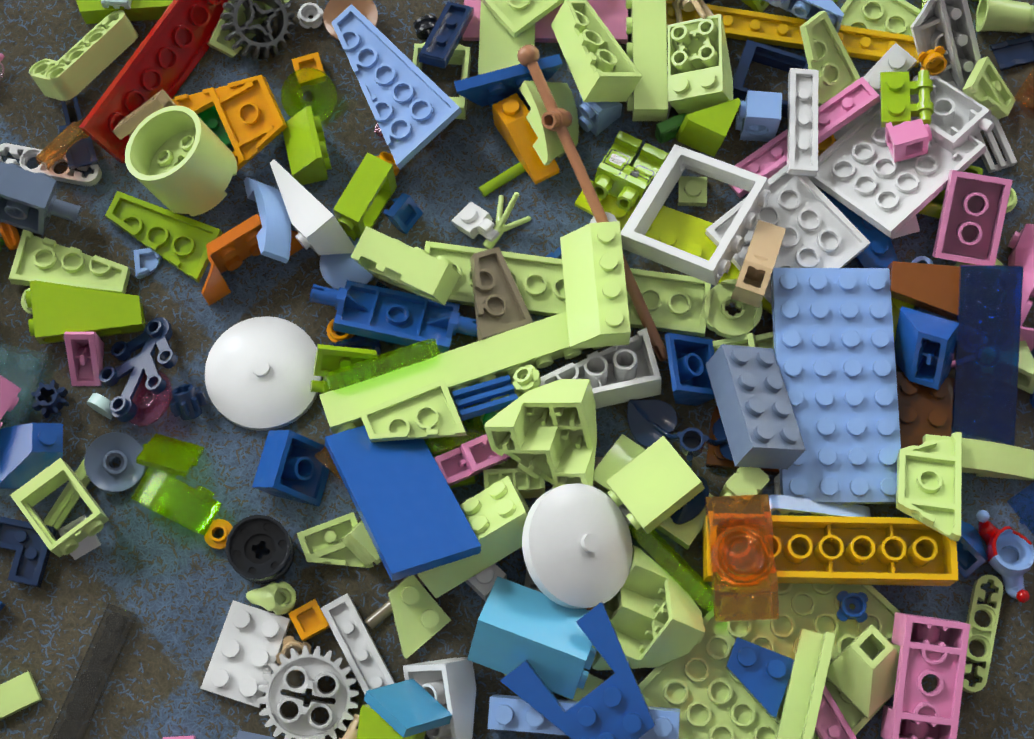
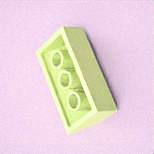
M620 221L589 223L560 237L570 349L629 345L631 329Z

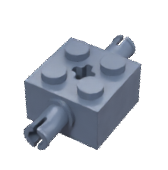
M0 161V222L40 235H44L52 215L77 223L82 206L57 199L55 195V179L44 173H34L25 170L14 163L7 164Z

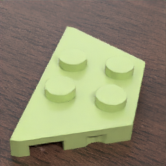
M962 432L952 433L950 438L940 441L932 439L925 441L919 446L912 445L900 449L897 456L896 509L951 540L959 541L961 537Z

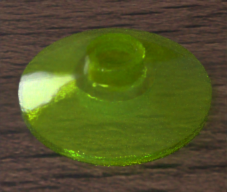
M299 69L290 74L283 83L281 103L285 112L290 117H293L303 108L311 106L313 115H319L322 122L331 115L336 106L337 92L335 85L329 76L318 69ZM309 91L312 93L313 99L311 102L304 101V92Z

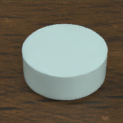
M93 393L88 399L87 404L96 412L112 419L111 401L98 393Z

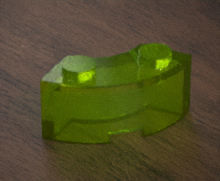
M148 467L131 499L150 511L192 532L205 536L222 506L220 502L213 499L215 493L199 485L195 489L177 480L178 475L165 467H162L160 471Z

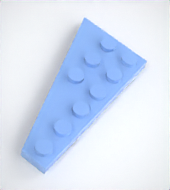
M351 4L331 23L393 155L395 163L400 170L458 117L462 111L448 95Z

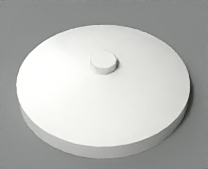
M262 316L241 321L226 330L217 339L209 352L205 366V385L208 395L216 409L227 420L242 428L268 431L287 426L303 416L317 398L318 392L310 391L311 380L322 381L321 376H314L313 373L317 347L303 329L285 319Z
M580 483L566 484L553 488L536 500L528 512L524 523L522 550L527 570L539 590L550 600L564 607L585 609L595 607L601 602L603 604L621 590L627 580L632 564V539L624 515L615 502L604 492L593 486Z

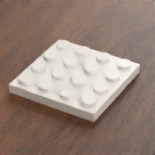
M785 165L768 179L771 194L767 199L768 205L762 207L758 213V220L786 229L774 268H843L869 247L871 242L807 176L787 174V165ZM747 197L706 229L705 234L717 247ZM756 225L753 230H748L744 237V245L738 254L735 253L731 259V262L739 271H741ZM770 277L764 297L772 305Z

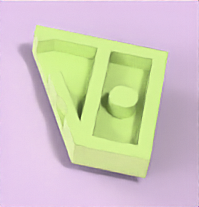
M989 57L979 59L962 90L970 98L991 110V114L997 119L1009 115L1016 99Z
M414 575L406 577L388 592L402 655L407 659L448 624L451 619Z

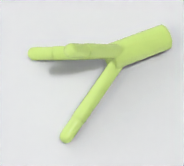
M518 192L513 194L504 213V196L499 195L496 223L493 229L498 231L500 235L493 242L485 239L482 243V246L485 248H494L504 232L531 221V217L527 216L505 225L519 197Z

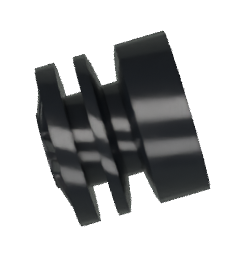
M253 515L243 518L233 526L227 536L225 551L228 562L241 577L252 583L268 584L278 581L289 571L293 564L295 548L292 538L282 524L270 516ZM263 544H266L267 550L270 551L269 554L263 555L261 559H258L259 555L255 552L256 548H262Z

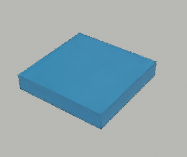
M414 679L368 690L364 697V701L403 738L450 724L452 714Z

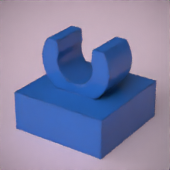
M402 193L399 198L392 200L394 204L389 210L385 209L384 214L397 230L407 234L423 212L410 195Z

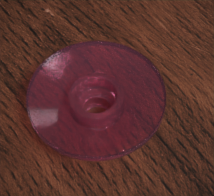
M159 371V374L166 381V388L160 394H153L146 388L147 375L144 373L132 399L138 407L135 417L129 421L132 424L138 426L153 424L168 409L172 397V386L169 378L163 372Z

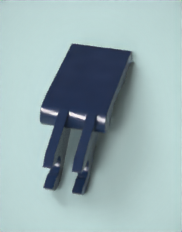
M1034 34L991 44V49L1000 71L1034 62Z
M77 96L73 98L78 123H70L66 102L61 101L66 125L59 126V131L69 169L98 164L91 137L79 128L83 120Z

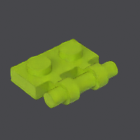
M920 70L917 81H910L909 72H880L881 128L886 127V123L889 122L896 126L903 122L911 121V117H919L924 125L931 124V115L934 113V104L930 99V93L933 91V81L930 79L928 70ZM910 95H919V102L917 104H910Z
M317 344L313 373L314 376H321L324 379L323 381L311 380L310 391L323 394L373 377L377 359L376 350ZM334 379H350L349 384L334 382Z

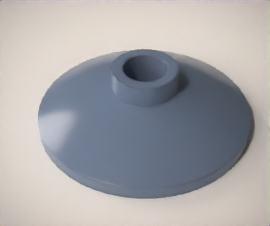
M120 432L106 433L96 438L88 447L84 458L85 471L90 481L98 488L109 492H120L134 486L142 477L146 464L145 454L141 445L133 437ZM111 457H118L121 463L118 468L110 467L109 459Z

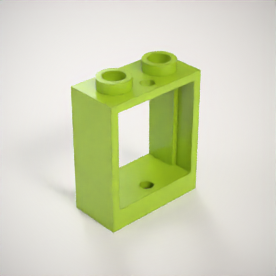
M368 152L333 208L335 218L347 236L351 237L353 241L356 238L360 239L366 226L373 228L397 188L393 165Z

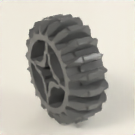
M229 0L230 2L223 4L222 7L227 12L222 13L220 19L228 21V23L223 24L221 30H229L230 33L225 37V40L230 41L232 38L235 40V43L232 45L233 50L240 46L243 47L241 51L242 56H246L249 51H251L252 59H257L259 53L263 59L269 58L270 53L276 56L279 54V48L284 50L288 46L285 40L290 41L293 38V35L287 31L295 29L296 26L294 23L288 22V20L295 17L294 13H287L286 11L291 6L290 2H286L283 5L280 0H256L267 4L271 8L269 10L259 8L257 3H253L252 0ZM242 4L245 8L243 12L246 16V22L239 27L237 14ZM267 16L261 25L254 24L248 27L254 19H262ZM277 17L278 30L273 39L270 21ZM254 33L257 35L259 40L262 39L264 43L254 42L248 39L244 34Z

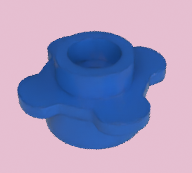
M841 591L838 593L839 610L836 613L837 618L840 621L852 619L859 623L864 622L868 617L865 612L866 602L868 601L867 595L863 592L848 593L847 591ZM854 604L855 609H850L849 605Z

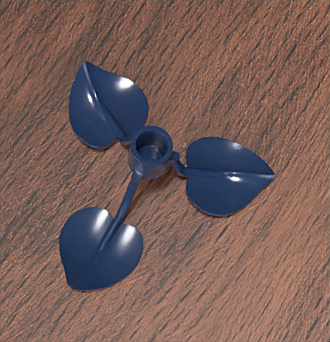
M656 399L629 400L627 407L628 425L633 437L642 446L648 448L662 436L668 440L680 439V450L687 456L686 463L691 469L693 457L702 453L705 443L712 446L720 445L722 456L727 460L733 461L721 418L714 423L712 428L713 435L717 440L704 436L697 428H687L683 432L670 434L677 426L676 411L670 404ZM697 476L702 481L705 489L670 516L675 524L681 525L693 520L705 508L709 498V487L703 477Z

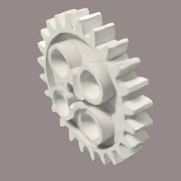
M304 645L300 655H298L295 648H291V658L289 659L281 653L279 655L280 666L273 662L269 664L274 673H263L262 677L268 681V685L258 686V690L266 694L258 698L257 703L266 704V708L261 710L259 715H269L270 719L266 722L265 727L272 725L277 727L273 734L274 737L283 732L286 734L284 739H326V735H329L332 739H337L336 728L342 731L347 730L343 720L354 719L353 715L348 712V709L358 708V703L351 701L350 697L359 695V691L350 689V686L357 680L356 678L346 677L351 670L350 666L343 669L339 667L343 659L342 657L332 661V650H329L325 656L320 655V646L316 647L313 654H309L307 645ZM292 670L301 671L305 676V682L300 686H292L287 680L288 673ZM323 676H331L335 680L336 686L332 691L324 692L319 689L318 680ZM286 689L303 694L306 692V689H312V695L334 698L336 702L330 704L313 699L310 704H305L303 697L282 695L281 690ZM286 701L295 702L298 706L297 715L294 717L284 716L281 711V705ZM317 707H324L329 712V719L324 723H317L311 716L312 711Z

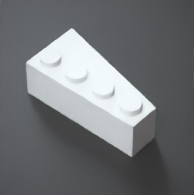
M647 327L631 337L629 345L612 346L599 353L595 351L587 355L586 359L576 364L572 362L540 377V386L560 379H590L596 409L629 402L632 399L638 400L661 394V376Z

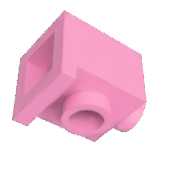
M922 119L906 121L896 126H893L891 122L886 123L885 142L894 163L928 154V143L932 141V133L929 125H924Z

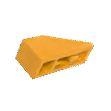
M515 93L493 104L492 111L495 127L535 185L560 173L555 159L549 165H544L535 151L533 145L538 137L526 118L530 111L518 94Z

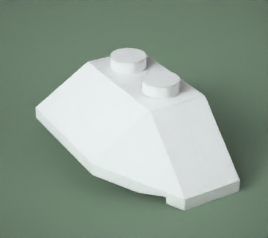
M928 0L911 25L917 54L935 49L937 46H943L945 48L944 57L947 60V66L943 72L936 76L963 92L962 89L977 61L981 59L968 1Z

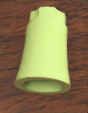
M979 0L976 10V31L1034 33V5L1013 0Z

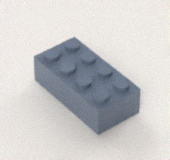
M722 344L705 365L735 467L788 469L805 451V447L779 365H777L774 350L772 348Z

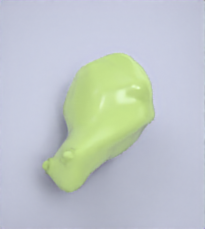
M280 581L279 583L271 582L264 587L247 592L246 598L250 603L259 605L267 611H273L276 615H283L294 608L296 591L285 581Z

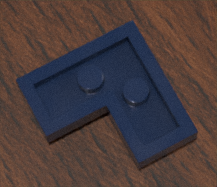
M0 516V549L16 552L8 581L40 588L51 551L30 522ZM47 526L52 535L55 537L57 531L56 528Z

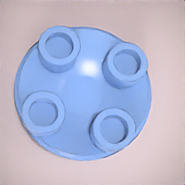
M349 237L353 245L356 247L359 238H356V240L353 241L352 238ZM352 253L321 255L320 257L321 274L333 289L345 288L347 280L367 284L372 281L374 276L351 258Z

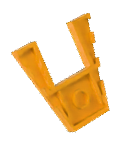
M262 75L227 83L228 85L218 88L203 89L202 92L191 95L175 96V99H172L177 106L187 107L196 114L215 105L235 150L232 153L237 161V172L287 128L269 84Z

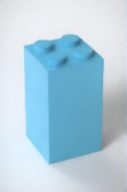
M497 576L478 618L467 660L506 675L528 660L551 692L573 700L576 689L580 688L583 690L589 675V671L584 670V668L590 670L597 653V649L592 647L593 644L576 623L577 620L590 610L561 606L539 591Z

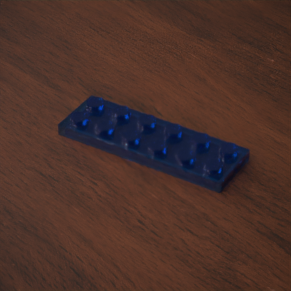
M960 265L957 323L960 324L956 339L952 433L962 432V438L1015 445L1023 266Z

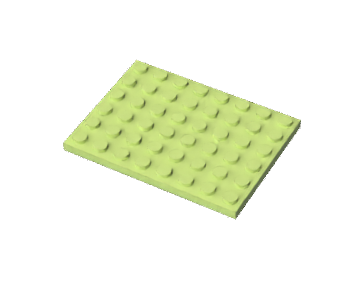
M737 582L703 618L705 635L702 641L698 644L696 643L688 654L654 668L638 686L641 689L647 706L681 709L679 739H776L788 686L786 687L777 716L775 718L770 717L763 706L744 689L742 683L735 679L725 668L735 639L737 637L794 659L801 629L821 634L825 632L835 633L836 636L830 659L831 664L870 625H873L891 643L895 612H901L872 585ZM841 591L865 593L868 597L865 611L868 615L867 619L862 623L852 619L840 621L836 615L839 610L838 593ZM854 604L849 605L850 609H855ZM891 643V644L896 648L897 652L899 653V651H900V646ZM826 677L825 686L855 736L892 697L891 695L869 718H866ZM814 732L813 739H819Z

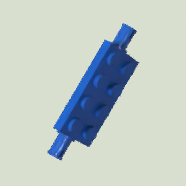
M347 280L345 288L340 287L339 290L313 284V289H311L309 300L311 303L333 306L337 310L333 322L334 331L437 353L449 351L453 335L456 336V333L478 337L476 319L460 316V304L447 301L444 306L415 294Z

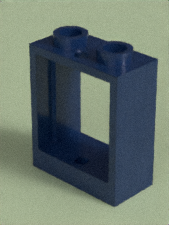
M747 39L733 78V99L739 98L740 101H745L747 91H754L744 87L752 61L789 72L790 68L808 69L806 57ZM782 99L781 116L788 118V101Z

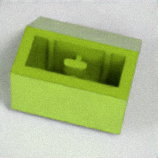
M307 106L286 121L287 128L282 131L292 177L301 185L328 180L327 170L332 169L320 116H314L311 106Z

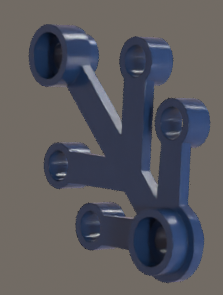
M163 317L151 320L146 325L144 333L130 342H116L111 348V354L119 361H125L132 352L141 347L143 349L141 353L114 369L111 366H107L99 374V379L106 386L111 387L117 384L119 379L132 372L121 396L115 397L110 403L111 414L120 422L132 420L137 413L138 407L132 399L144 373L147 375L145 386L153 394H160L166 388V381L160 376L153 358L156 347L160 351L157 361L164 368H172L178 361V356L172 351L168 342L172 337L171 324Z

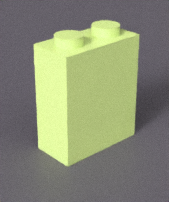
M664 436L606 481L611 488L607 492L610 498L618 507L624 504L630 512L626 515L627 519L636 530L642 527L647 534L705 489L702 481Z

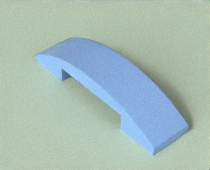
M246 177L244 185L247 198L257 203L262 228L256 235L260 254L287 263L291 250V221L281 193L275 187Z

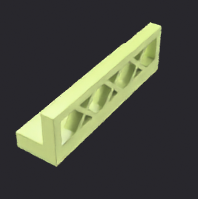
M801 629L776 739H813L835 641V633L825 632L821 634Z

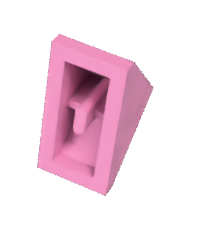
M65 332L64 339L71 385L101 386L102 381L99 379V374L103 369L104 342L96 332Z

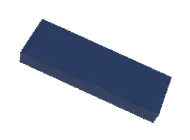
M447 2L419 53L420 63L441 68L447 67L474 15V7Z

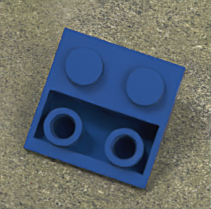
M902 306L900 308L894 342L895 363L909 381L939 390L951 370L960 323Z

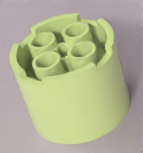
M184 106L165 107L149 115L134 130L125 150V163L129 172L174 214L197 216L211 210L227 196L225 190L232 176L237 175V161L232 151L193 110Z

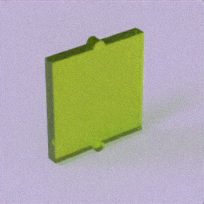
M156 433L148 444H143V450L137 456L136 463L186 477L193 466L198 465V459L203 454L204 447Z

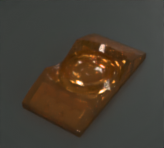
M768 494L706 497L715 622L778 620V579L774 560L773 524Z

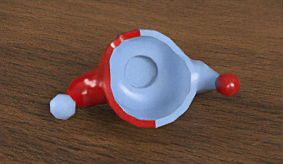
M978 511L976 514L979 521L978 532L987 545L986 555L989 564L1002 576L1008 596L1018 599L1019 602L1026 603L1029 601L1030 594L1024 588L1023 575L1031 569L1034 562L1033 544L1010 526L999 530L988 520L990 518L988 511Z

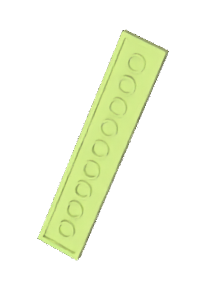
M426 241L424 250L430 256L437 258L439 255L453 262L452 268L460 274L447 301L475 306L470 258L474 253L488 249ZM501 251L529 314L551 317L566 312L562 259ZM630 268L658 331L699 337L705 336L706 321L703 316L702 307L703 301L710 291V283L692 276ZM627 291L630 327L644 329Z

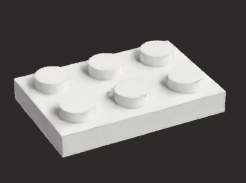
M233 600L200 689L260 708L261 704L257 703V699L265 696V693L258 690V686L268 685V681L262 675L263 673L273 674L269 664L277 662L276 655L281 651L282 641L286 637L291 619Z

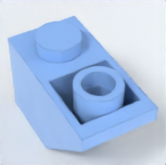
M579 93L578 123L586 132L591 131L597 136L621 116L622 104L620 102H584Z

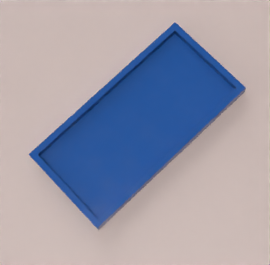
M365 426L325 437V446L392 582L481 553V544L424 439L371 442Z

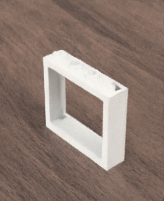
M675 144L622 229L621 240L623 248L716 286L723 274L728 273L734 254H738L744 245V237L748 230L754 229L761 208L768 205L767 199L771 194L768 178ZM685 168L749 192L709 261L645 236Z

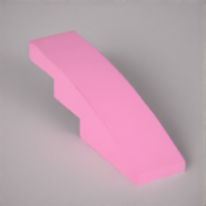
M487 434L461 444L456 449L436 456L434 459L450 487L483 472V470L490 469L509 460L511 457L506 454L500 456L492 451Z

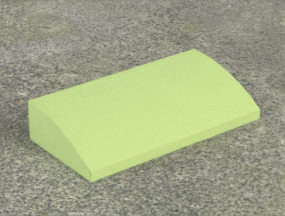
M622 434L594 470L593 484L607 494L611 488L606 481L645 451V449ZM709 493L705 508L696 518L678 525L669 517L657 526L656 529L688 550L702 530L706 514H713L721 501Z

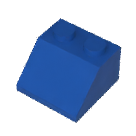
M674 333L665 334L675 403L698 406L714 399L715 396L705 365L714 355L712 340Z
M270 430L252 487L273 496L319 507L333 460L323 444L291 430Z

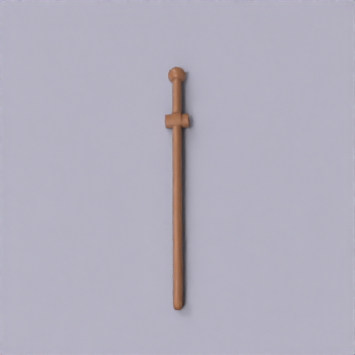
M531 44L525 45L518 50L517 57L521 65L528 67L547 110L542 116V124L546 129L557 132L596 222H609L567 129L572 123V115L569 111L557 107L538 64L539 50ZM623 254L626 289L643 327H647L651 345L658 360H667V350Z

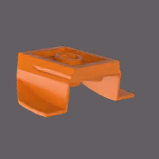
M255 214L206 244L211 267L201 293L209 306L231 293L221 273L226 270L233 271L239 268L243 263L242 260L251 255H260L256 237L262 228L259 215ZM292 230L290 256L304 248L295 238L298 232Z

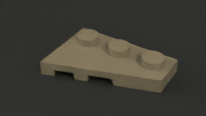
M495 247L474 253L470 258L478 341L533 323L500 248Z

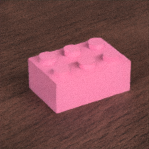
M949 170L932 256L994 268L1013 180Z

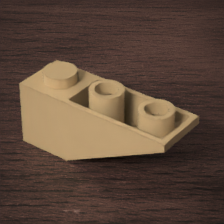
M758 220L731 299L760 307L786 231L785 228Z

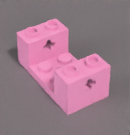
M895 612L891 643L900 646L893 706H883L880 737L883 739H957L970 624L955 620ZM928 674H933L937 679V686L931 692L924 691L921 684L923 677Z

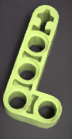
M123 10L114 11L98 23L58 61L51 59L40 60L30 68L29 74L46 97L60 101L70 100L78 95L138 38V33Z

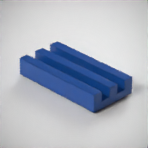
M509 375L452 391V397L461 421L506 408L518 399ZM506 394L509 395V396H507V397H503V398H500V399L491 401V399H493V398H496V397H499V396H503V395H506ZM480 402V405H476L466 409L463 408Z

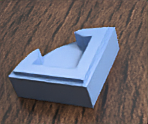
M150 248L134 250L136 278L141 279L153 273L160 265L162 257Z

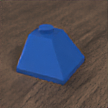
M32 422L0 428V489H19L59 458L62 459L63 424Z

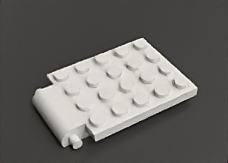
M916 75L912 81H917L918 75ZM930 75V79L933 81V91L930 93V99L934 104V113L931 115V124H929L932 141L928 143V154L894 163L885 142L886 127L881 128L879 103L861 121L857 122L818 156L817 175L807 176L812 183L890 238L946 188L949 170L964 172L986 152V145L976 139L975 136L981 130L987 133L991 132L995 125L989 120L991 110L936 75ZM910 95V104H917L919 102V95ZM911 117V121L920 119L919 117Z

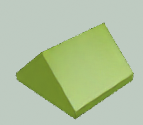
M733 99L687 114L676 134L677 141L714 157L741 104L740 99Z

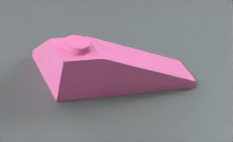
M1026 224L1020 233L1015 231L1008 244L1012 251L1008 257L1010 278L1009 288L1006 293L1004 340L1017 326L1023 325L1033 303L1029 299L1034 297V224Z

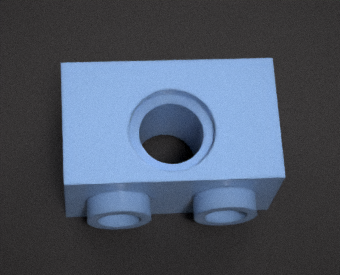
M748 90L745 101H740L739 113L736 114L735 130H740V140L769 142L775 138L781 121L782 93Z

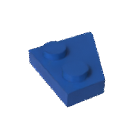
M737 637L725 668L735 679L742 683L744 689L763 706L770 717L775 718L777 716L790 679L794 659Z

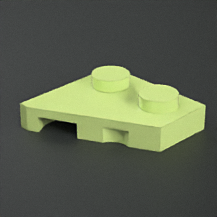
M354 512L297 533L307 562L362 568L374 567L373 563L365 566L341 541L358 524Z

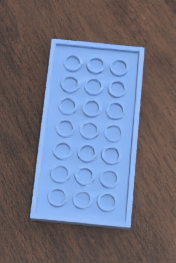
M773 268L771 274L774 353L805 447V451L788 469H779L781 495L809 498L813 502L896 504L897 456L901 449L890 269Z

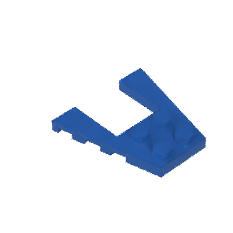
M603 602L595 606L577 620L576 623L614 671V674L566 711L528 660L524 661L500 680L571 739H639L655 726L653 717L631 670L632 668L624 654Z

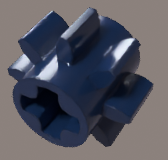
M52 380L50 385H44L42 382H39L40 387L36 392H31V395L37 401L33 403L32 408L36 411L42 409V415L45 418H48L50 413H56L58 416H61L60 410L63 406L70 405L64 399V396L69 393L65 387L59 388V384L55 380ZM49 395H52V396H51L52 401H51L50 403H48V398H47V397H48Z
M183 384L176 387L172 391L174 398L167 400L171 412L175 417L180 416L182 420H192L202 414L201 406L207 405L203 391L201 392L200 387L194 389L192 384Z

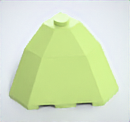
M560 379L529 390L486 422L484 427L491 450L500 456L506 454L518 462L517 467L535 479L539 476L553 485L552 489L572 483L593 486L597 424L596 404L590 379Z
M633 545L632 564L627 580L615 597L606 602L605 608L631 668H656L688 654L696 643L698 644L702 641L705 635L702 612L685 587L640 548ZM597 650L592 668L595 670H612Z

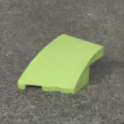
M524 80L519 90L531 108L526 118L538 137L533 147L542 163L549 165L556 157L560 158L563 156L565 150L557 132L546 129L542 124V116L547 110L534 81ZM547 82L557 107L569 111L572 115V123L567 129L576 147L579 137L577 108L571 89L567 83Z

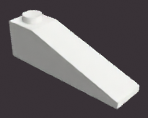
M272 160L270 165L290 221L298 232L295 236L298 242L306 250L311 247L318 255L353 253L355 246L335 216L278 162Z
M468 657L447 658L403 666L405 680L414 679L452 714L450 724L426 732L430 739H472L476 682L473 662L467 660Z

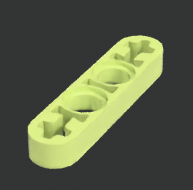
M984 575L978 578L972 589L966 623L970 624L966 659L973 663H983V666L975 667L974 676L979 678L978 683H974L971 687L969 686V680L964 679L963 691L967 693H975L982 690L988 679L1003 596L1002 582L993 575ZM990 582V586L992 589H995V593L988 596L987 604H977V600L982 602L985 599L986 592L981 589V586ZM977 611H985L989 615L990 623L987 627H981L975 622L974 616ZM972 640H978L984 645L985 652L982 657H975L970 653L969 644ZM972 664L965 665L964 675L971 672Z

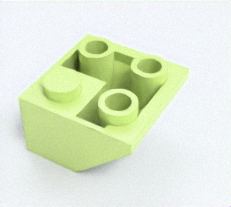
M870 625L829 665L827 678L866 718H869L895 692L899 653L873 625Z

